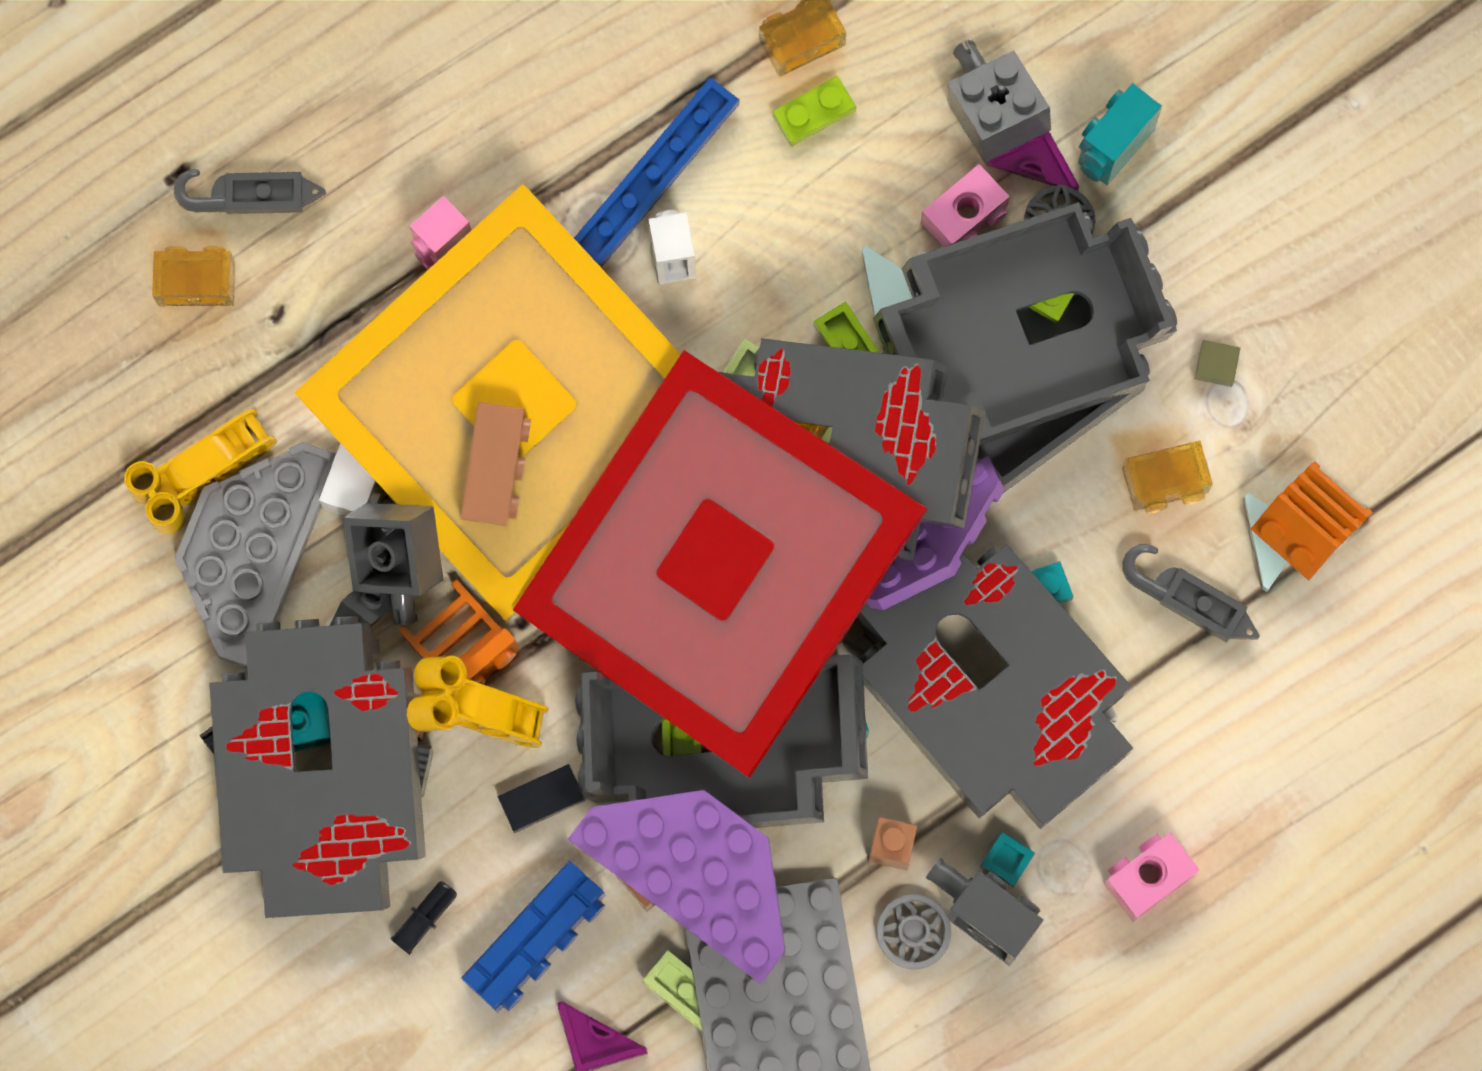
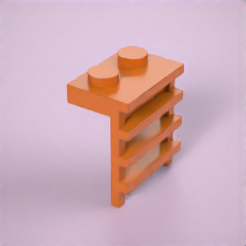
M1315 461L1275 498L1251 527V530L1308 581L1373 513L1368 507L1364 509L1319 469L1320 465Z
M456 579L451 586L460 595L458 599L415 636L404 625L398 631L424 659L443 656L484 621L491 630L459 657L467 670L466 679L484 685L486 678L495 670H500L510 663L519 649L515 638L507 629L504 628L502 630ZM468 604L476 613L429 653L421 644Z

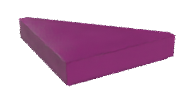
M1050 132L986 162L987 166L1051 186L1065 185L1075 190L1079 189V184Z
M563 1001L557 1003L576 1071H593L648 1054L646 1047L618 1033L616 1030L589 1017Z

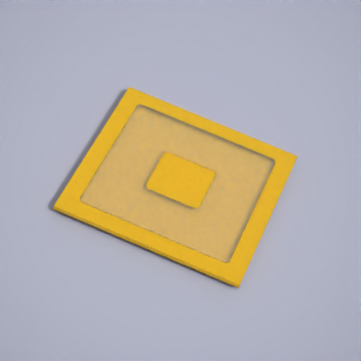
M522 184L299 387L294 394L397 505L434 506L439 550L498 614L507 621L515 613L513 608L681 354L532 192ZM478 402L525 409L524 418L531 419L528 442L520 441L518 457L525 458L522 481L514 480L512 495L520 496L516 519L509 518L507 527L461 520Z

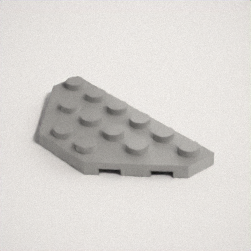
M304 442L289 448L290 451L270 460L267 458L239 471V474L221 482L216 481L203 487L175 556V561L188 586L217 655L220 659L247 668L245 632L257 631V623L277 621L322 507L319 498L336 453Z

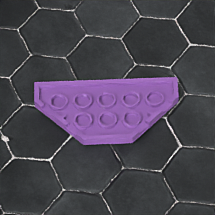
M989 456L976 462L965 528L920 523L914 561L899 559L893 561L866 602L870 608L885 610L956 574L962 564L959 559L967 544L973 545L987 521L984 516L992 502L999 501L1005 491Z
M705 790L591 807L568 838L570 842L761 985L786 953L769 838Z

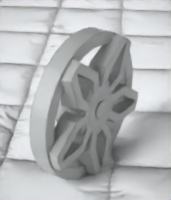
M911 894L893 900L883 910L877 925V940L883 954L892 963L905 969H923L936 963L945 954L951 940V924L945 910L936 901L923 895ZM910 902L924 903L932 908L922 911L920 916H917V910ZM901 904L906 906L911 916L906 918L902 916ZM896 908V917L900 924L891 923L884 926L887 916ZM937 912L938 915L933 923L928 924L924 918ZM941 919L945 930L944 941L936 933L930 932V930L936 929ZM893 929L898 930V937L896 938L883 935V933ZM928 938L933 939L940 949L928 947L925 944ZM885 942L892 944L902 942L899 947V958L888 949ZM906 947L913 948L914 951L908 962L905 961ZM919 947L926 953L934 954L933 957L925 961L915 962L920 954Z

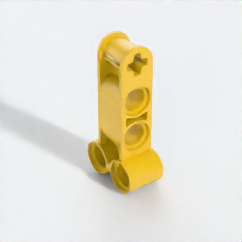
M249 409L239 414L157 469L146 461H138L127 468L124 475L126 487L137 502L146 504L145 513L157 532L164 535L178 532L185 522L183 507L197 499L203 487L229 478L274 447L277 439L274 436H269L257 419L258 412L256 409ZM246 427L250 428L258 442L253 439ZM140 477H154L153 483L149 488L145 490L135 488V484ZM171 506L175 508L174 514L170 519L166 521L156 519V514L162 507Z
M457 656L428 657L418 662L414 670V679L418 688L422 690V694L413 698L407 708V719L413 729L422 732L449 730L458 725L515 745L531 748L542 747L539 737L543 715L548 713L549 710L547 706L466 679L467 670L465 664Z

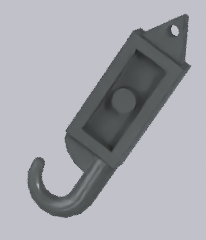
M198 169L187 170L182 173L174 185V197L178 204L185 210L196 213H303V207L327 194L323 187L304 178L302 172L226 173L215 181L211 197H190L185 191L187 181L200 175ZM314 190H318V193L313 194L312 192Z
M1139 544L1132 547L1125 554L1122 561V571L1126 580L1135 588L1158 600L1159 604L1226 643L1229 639H1259L1260 634L1246 612L1247 606L1182 568L1173 567L1166 569L1155 581L1137 571L1135 567L1136 558L1142 553L1157 554V547L1150 544ZM1250 629L1253 632V634L1248 635L1246 633V630Z

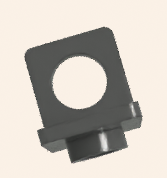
M350 593L341 601L329 626L334 625L335 617L358 616V624L370 623L371 630L375 623L392 610L390 594Z

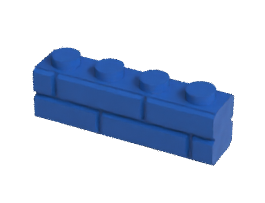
M569 860L468 969L461 979L497 1013L503 1007L510 1011L524 996V993L520 990L530 978L536 982L550 968L551 963L547 959L557 948L564 952L575 941L578 934L574 930L584 919L589 923L592 922L604 909L605 904L601 902L605 897L604 891Z

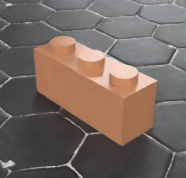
M478 402L461 520L507 527L509 518L516 519L520 496L512 495L514 480L522 481L525 458L518 457L520 441L528 442L531 419L524 418L525 409Z

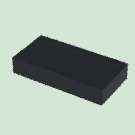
M569 764L497 796L514 834L586 801Z

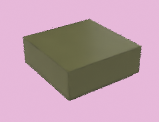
M1203 340L1194 379L1232 387L1241 348Z

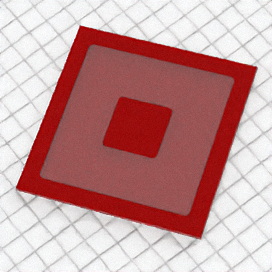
M683 350L513 608V611L735 769L751 778L928 509Z

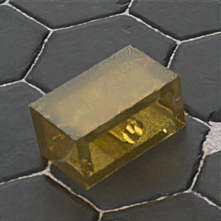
M802 0L796 5V9L785 14L781 12L772 14L759 26V41L779 77L846 45L847 32L829 0Z
M179 246L166 247L165 251H154L152 296L158 306H234L235 260L230 251H226L218 246H207L202 251H188L186 248Z
M1200 440L1126 458L1122 466L1134 511L1145 509L1146 513H1154L1168 507L1167 503L1182 500L1183 504L1195 503L1203 500L1205 494L1209 493L1213 485Z

